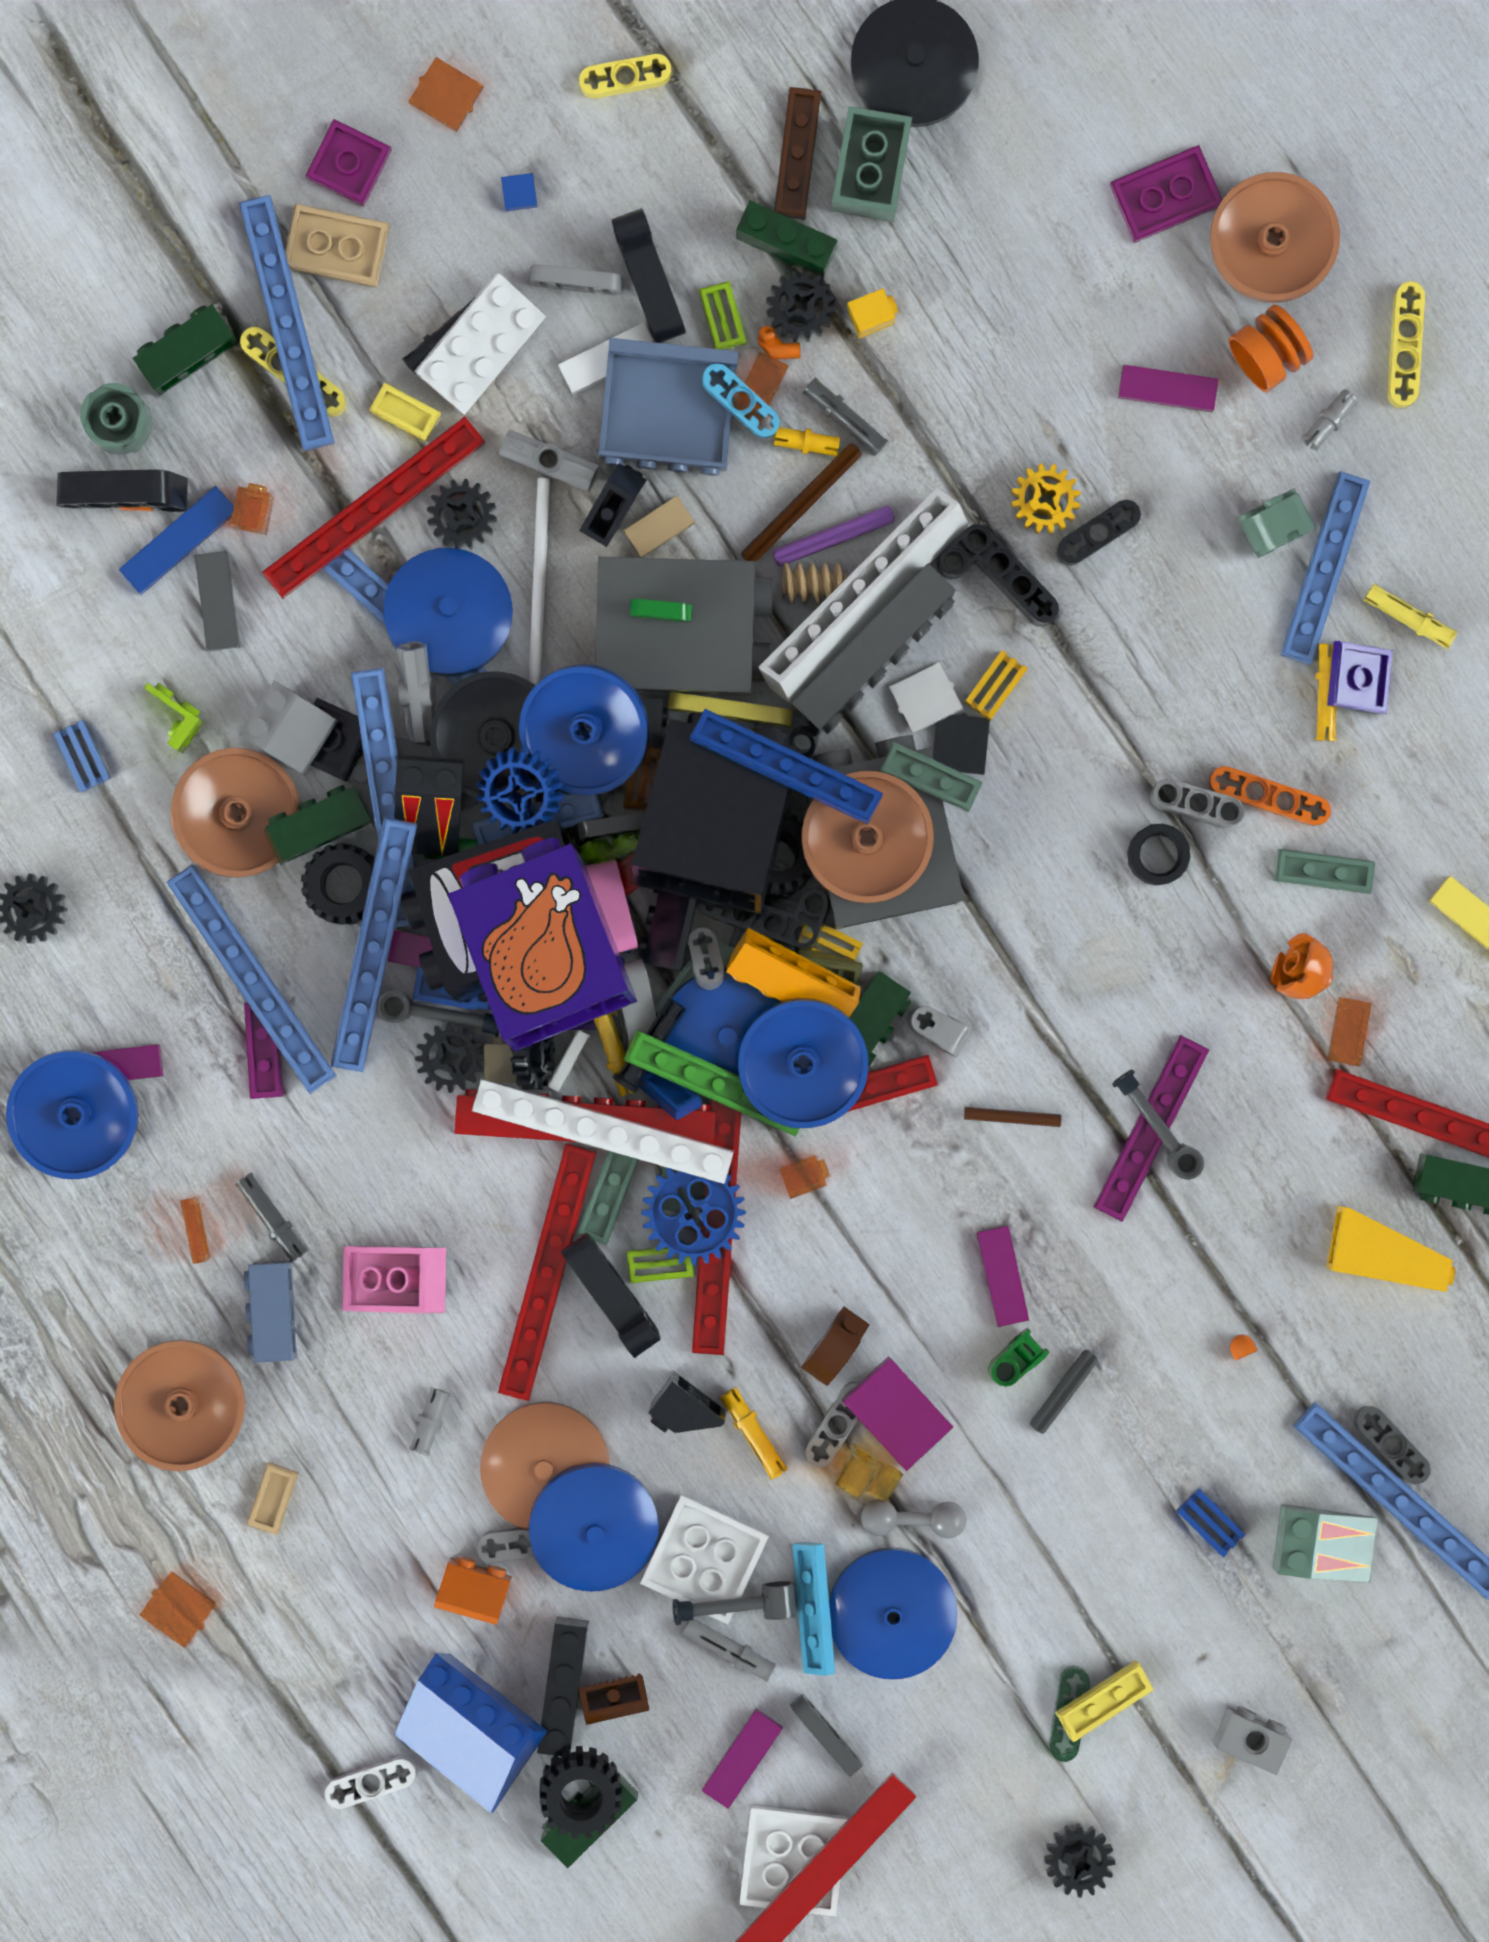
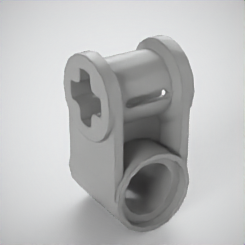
M929 1006L913 1009L908 1017V1025L915 1034L930 1041L937 1048L956 1058L972 1031V1028L948 1015L946 1016ZM928 1013V1020L932 1022L931 1026H924L920 1029V1021L917 1020V1016Z

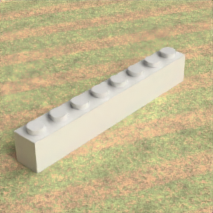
M936 488L758 667L769 688L791 704L927 563L930 564L968 526L959 502Z
M481 1079L472 1111L723 1184L726 1182L734 1150L488 1079Z

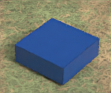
M533 173L501 177L506 212L538 207Z

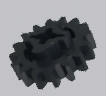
M805 270L803 277H798L796 271H792L790 280H787L784 276L780 277L781 287L771 286V292L775 297H767L766 304L773 306V308L767 310V317L776 318L772 322L771 327L776 329L781 326V337L784 338L788 333L793 334V342H797L799 335H804L806 342H810L811 333L814 332L820 337L822 336L821 326L827 328L831 326V321L827 316H835V309L828 305L835 302V296L826 295L830 290V285L828 283L820 286V275L811 280L807 270ZM797 287H807L810 288V290H800ZM785 295L788 305L780 312L779 303L782 296ZM798 301L800 304L807 303L806 311L803 312L802 309L795 310V302ZM821 301L822 312L819 318H817L813 310ZM791 323H803L805 326H794Z
M464 479L462 486H458L455 480H451V488L448 490L443 485L439 486L442 495L440 497L431 495L435 507H427V512L434 515L433 518L427 520L428 525L437 526L433 535L436 538L444 535L442 543L446 547L451 541H454L456 549H460L462 543H466L471 550L473 549V541L476 539L481 544L485 543L482 534L485 532L492 535L493 530L488 524L497 522V517L490 514L491 511L497 509L495 503H486L491 497L490 493L487 491L480 494L481 485L479 483L470 488L468 479ZM464 494L461 499L454 501L449 499L455 495ZM478 501L483 508V519L475 513ZM467 508L466 511L472 520L461 518L458 521L453 510L462 512ZM441 511H444L449 517L446 529L441 521ZM471 528L475 530L470 534L460 535L463 530Z
M28 874L27 881L22 876H16L15 886L7 882L4 884L8 892L7 894L0 893V899L3 900L2 905H0V911L3 914L0 917V923L7 924L3 931L5 934L16 932L14 940L19 942L26 936L28 944H34L36 936L41 942L47 941V932L52 935L58 934L54 926L56 923H65V920L60 918L59 915L62 912L68 911L67 907L60 906L59 903L66 898L65 895L55 894L59 887L58 884L52 883L47 886L48 877L41 876L38 882H36L35 874ZM32 887L27 895L22 897L16 896L21 890ZM46 896L50 899L51 910L48 909L45 902ZM20 903L33 904V907L37 908V911L42 912V914H29V911L25 909L26 907L20 905ZM11 907L14 908L17 915L16 922L12 917ZM41 920L46 922L42 927L30 930L36 922Z
M447 1023L446 1031H442L436 1025L434 1026V1036L424 1033L423 1036L427 1040L426 1045L417 1044L416 1046L423 1051L421 1056L415 1057V1061L423 1063V1066L417 1072L418 1074H428L425 1080L426 1084L433 1081L437 1082L435 1089L437 1091H440L444 1085H447L448 1092L453 1093L457 1084L461 1090L467 1089L465 1081L469 1080L475 1083L477 1079L473 1073L475 1071L483 1072L484 1070L483 1067L478 1065V1060H483L484 1055L478 1054L477 1049L483 1046V1043H474L472 1041L476 1035L474 1031L465 1035L464 1025H460L457 1031L453 1030L452 1023ZM448 1036L458 1037L466 1045L460 1047L453 1045ZM437 1042V1054L434 1059L429 1061L430 1050L434 1043ZM446 1049H449L451 1053L457 1052L458 1058L454 1060V1067L450 1063H444L442 1058L446 1057ZM471 1055L470 1067L464 1074L462 1065L465 1058ZM439 1069L448 1071L453 1080L441 1078L434 1071Z
M553 1036L518 1051H514L510 1047L513 1055L510 1059L513 1069L512 1074L518 1075L516 1083L521 1085L523 1090H543V1086H548V1077H552V1070L555 1066Z
M1077 1823L1076 1831L1071 1832L1070 1828L1066 1825L1064 1826L1065 1835L1061 1836L1055 1832L1053 1835L1056 1843L1046 1844L1047 1850L1052 1853L1051 1855L1044 1856L1045 1864L1052 1865L1046 1869L1048 1877L1056 1876L1053 1880L1056 1888L1064 1884L1063 1890L1066 1895H1069L1072 1889L1076 1890L1078 1898H1082L1083 1890L1088 1889L1091 1895H1095L1094 1886L1098 1885L1104 1889L1106 1885L1103 1877L1112 1878L1113 1876L1108 1866L1115 1865V1859L1112 1856H1107L1113 1852L1111 1844L1103 1845L1106 1841L1105 1835L1101 1833L1095 1836L1096 1830L1093 1826H1090L1087 1832H1085L1081 1823ZM1078 1840L1077 1843L1067 1846L1068 1843ZM1094 1845L1100 1851L1101 1861L1092 1856ZM1081 1855H1084L1086 1862H1079L1075 1866L1073 1859H1080ZM1058 1859L1068 1865L1066 1875L1060 1871ZM1092 1875V1876H1091L1090 1878H1088V1879L1081 1880V1878H1084V1877H1086V1876Z

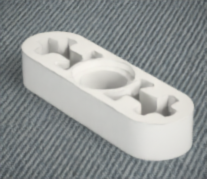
M398 1756L335 1777L329 1782L325 1790V1799L331 1807L343 1809L406 1788L413 1783L417 1774V1766L410 1757ZM399 1764H401L403 1769L409 1768L410 1771L407 1773L405 1780H402V1777L397 1775L390 1778L389 1783L391 1785H386V1775L382 1769L386 1768V1774L389 1775L396 1772ZM367 1774H374L380 1780V1787L377 1790L369 1791L363 1787L362 1778ZM351 1779H356V1789L347 1792L344 1800H341L339 1796H333L332 1793L335 1791L336 1785H340L341 1789H347L353 1785Z

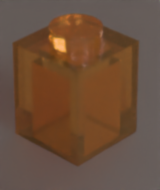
M248 483L247 488L238 486L230 523L235 529L267 535L274 503V497L271 493L267 492V487Z
M815 1154L779 1167L790 1199L827 1186L825 1178L830 1177L825 1160H817Z

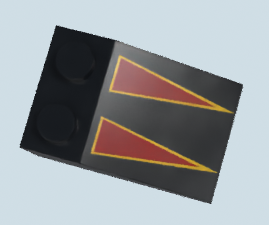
M399 755L397 758L394 819L417 824L411 854L449 856L459 852L464 760Z

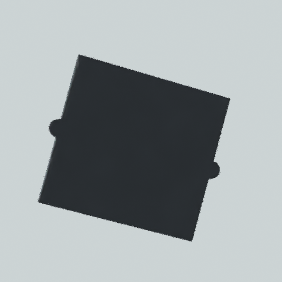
M962 713L960 716L951 715L937 722L933 749L934 760L961 773L984 775L990 721L986 718L969 717L966 713Z

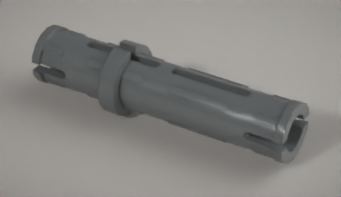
M816 377L802 392L824 410V416L827 418L829 416L832 417L850 435L869 449L874 456L888 442L887 439L882 437L863 418L847 406L840 394L836 396L818 381ZM824 396L825 398H827L834 406H836L844 414L841 415L839 412H837L822 397ZM848 418L851 419V420H852L856 425H858L864 432H866V433L869 435V437H866V436H865L862 432H860L854 425H852L847 419H848Z
M252 1172L246 1175V1178L243 1177L235 1183V1186L239 1188L269 1230L270 1234L268 1236L272 1241L276 1240L289 1258L290 1263L308 1251L292 1231L293 1225L291 1222L285 1221L254 1178Z

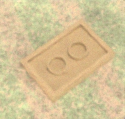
M295 204L285 248L289 268L292 271L377 288L390 225L386 222Z

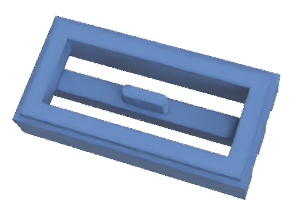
M84 720L77 722L73 726L70 725L62 731L53 733L80 792L87 791L111 779ZM78 731H81L101 776L98 778L95 777L75 734ZM67 736H69L89 779L87 783H85L65 740Z

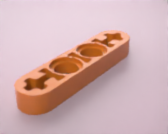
M1223 766L1215 769L1209 776L1208 784L1211 791L1235 797L1242 804L1306 825H1321L1331 815V807L1326 799L1241 770ZM1227 773L1228 780L1235 783L1239 782V777L1244 778L1239 787V796L1234 794L1237 789L1236 787L1226 786L1221 790L1219 788L1220 783L1215 781L1216 777ZM1256 782L1261 785L1263 795L1259 800H1251L1247 797L1245 790L1249 783ZM1281 792H1287L1293 797V806L1289 810H1282L1276 804V798ZM1300 797L1305 798L1302 805L1312 807L1316 803L1320 804L1319 810L1323 811V816H1317L1313 820L1311 819L1312 813L1303 809L1300 810V816L1296 815L1295 812L1300 806Z

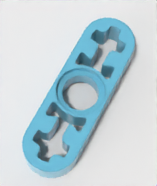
M716 363L706 368L702 376V384L711 396L756 437L767 439L776 433L780 421L777 413L725 365ZM711 372L714 374L722 372L724 374L722 381L728 387L731 382L737 385L730 390L726 399L721 396L725 392L721 385L716 384L714 387L710 385L712 378L709 374ZM743 392L748 395L750 405L747 409L737 410L734 408L731 399L735 393ZM755 404L761 407L756 411L761 418L764 419L767 415L771 417L770 426L772 429L770 431L767 428H764L762 431L757 428L759 421L753 415L750 421L744 417L753 410Z

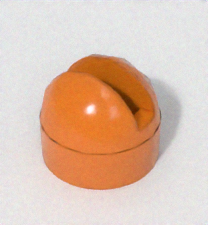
M1244 1334L1237 1335L1230 1343V1352L1234 1361L1258 1351L1253 1339Z

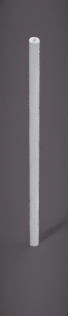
M537 478L528 681L534 685L541 681L550 495L549 478ZM531 797V802L533 804L536 801V797Z

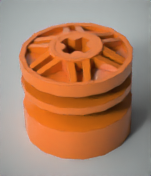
M1275 304L1266 310V315L1260 314L1256 317L1257 329L1246 324L1228 338L1230 350L1240 368L1256 387L1266 393L1286 379L1284 368L1295 373L1300 369V364L1306 365L1314 358L1310 343L1300 326L1286 310Z

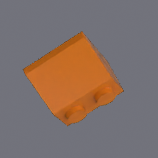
M457 1556L456 1560L450 1558L434 1607L497 1625L503 1611L512 1576L506 1574V1569L498 1566L488 1565L486 1569L475 1566L476 1561L467 1557Z

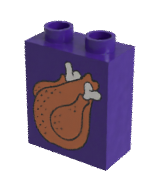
M557 838L541 840L526 847L521 852L524 863L500 872L495 863L484 864L470 869L460 877L463 888L448 894L502 1040L514 1051L638 1002L584 861L572 844L561 847Z

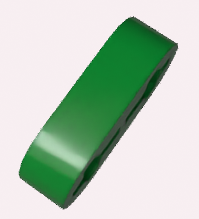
M631 599L629 616L654 620L691 622L693 605L678 602Z

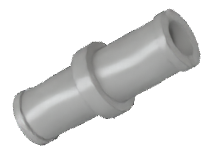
M1343 389L1327 409L1321 410L1318 414L1319 419L1301 437L1307 446L1312 443L1310 447L1312 450L1317 451L1326 438L1342 426L1341 421L1358 404V399L1353 393L1348 397L1347 395L1350 391Z
M430 1388V1394L424 1411L417 1418L419 1425L412 1445L409 1448L410 1450L429 1456L437 1428L441 1429L443 1422L440 1420L450 1393L437 1388Z

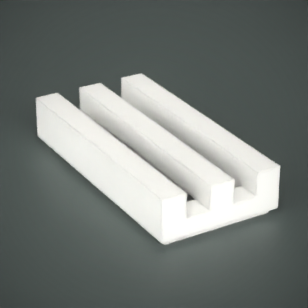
M582 1030L576 1032L548 1083L549 1088L557 1092L561 1091L591 1035Z

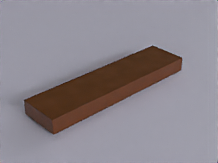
M789 88L774 207L775 212L788 218L806 219L821 100L820 90Z

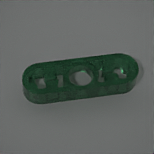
M1075 1665L1065 1668L1060 1675L1048 1745L1051 1754L1061 1762L1071 1761L1077 1756L1081 1741L1080 1738L1073 1742L1067 1736V1740L1072 1745V1748H1066L1065 1753H1060L1059 1748L1055 1746L1056 1743L1062 1742L1064 1734L1062 1729L1057 1730L1058 1726L1062 1728L1063 1726L1055 1712L1075 1700L1071 1697L1063 1698V1694L1068 1696L1071 1694V1686L1066 1681L1067 1679H1072L1074 1674H1078L1080 1680L1084 1681L1082 1685L1076 1686V1698L1090 1689L1088 1674L1083 1668Z

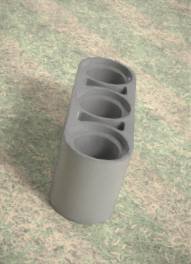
M1173 779L1161 780L1150 791L1151 803L1156 808L1222 828L1237 825L1242 821L1245 814L1242 802L1235 797ZM1161 786H1168L1173 790L1174 798L1171 803H1164L1160 800L1158 791ZM1192 795H1198L1203 798L1205 803L1203 811L1195 812L1191 809L1189 800ZM1229 804L1235 809V818L1232 821H1226L1222 818L1220 813L1222 805Z
M642 959L623 963L638 1000L636 1003L617 1010L626 1050H628L636 1030L647 1033L657 1018L647 971Z

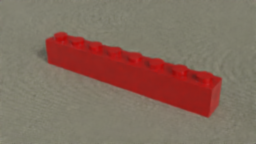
M466 1089L465 1095H457L454 1134L577 1142L472 1111L478 1089ZM540 1094L549 1097V1094ZM562 1095V1101L715 1145L717 1111H710V1105L701 1104L700 1108L675 1120L659 1105L658 1107H645V1100L626 1099V1105H613V1098L594 1097V1103H581V1096Z

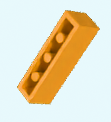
M747 928L729 956L726 972L731 974L736 981L748 983L759 989L763 995L769 998H776L782 1002L798 998L816 999L839 1008L849 1017L859 1004L861 987L750 928Z

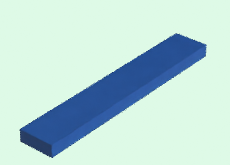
M704 709L690 735V741L867 825L883 797L882 792L707 709Z

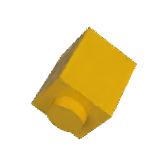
M884 288L847 303V312L858 339L890 327L895 323V314L898 313V308L893 296H887Z

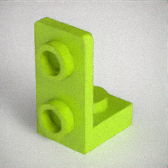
M158 682L155 687L146 683L144 688L185 716L182 722L178 720L168 732L170 739L167 742L175 750L184 753L205 723L197 717L201 711L186 701L180 705L171 698L174 693Z

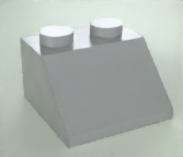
M273 680L239 735L304 775L338 720L294 691Z

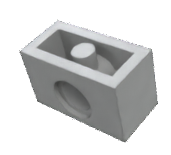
M1239 1706L1235 1710L1227 1707L1213 1740L1215 1747L1222 1752L1277 1775L1292 1742V1738L1285 1732L1286 1727L1271 1719H1268L1267 1723L1255 1719L1257 1714L1247 1708ZM1250 1732H1261V1739L1258 1743L1253 1745L1246 1743V1737Z

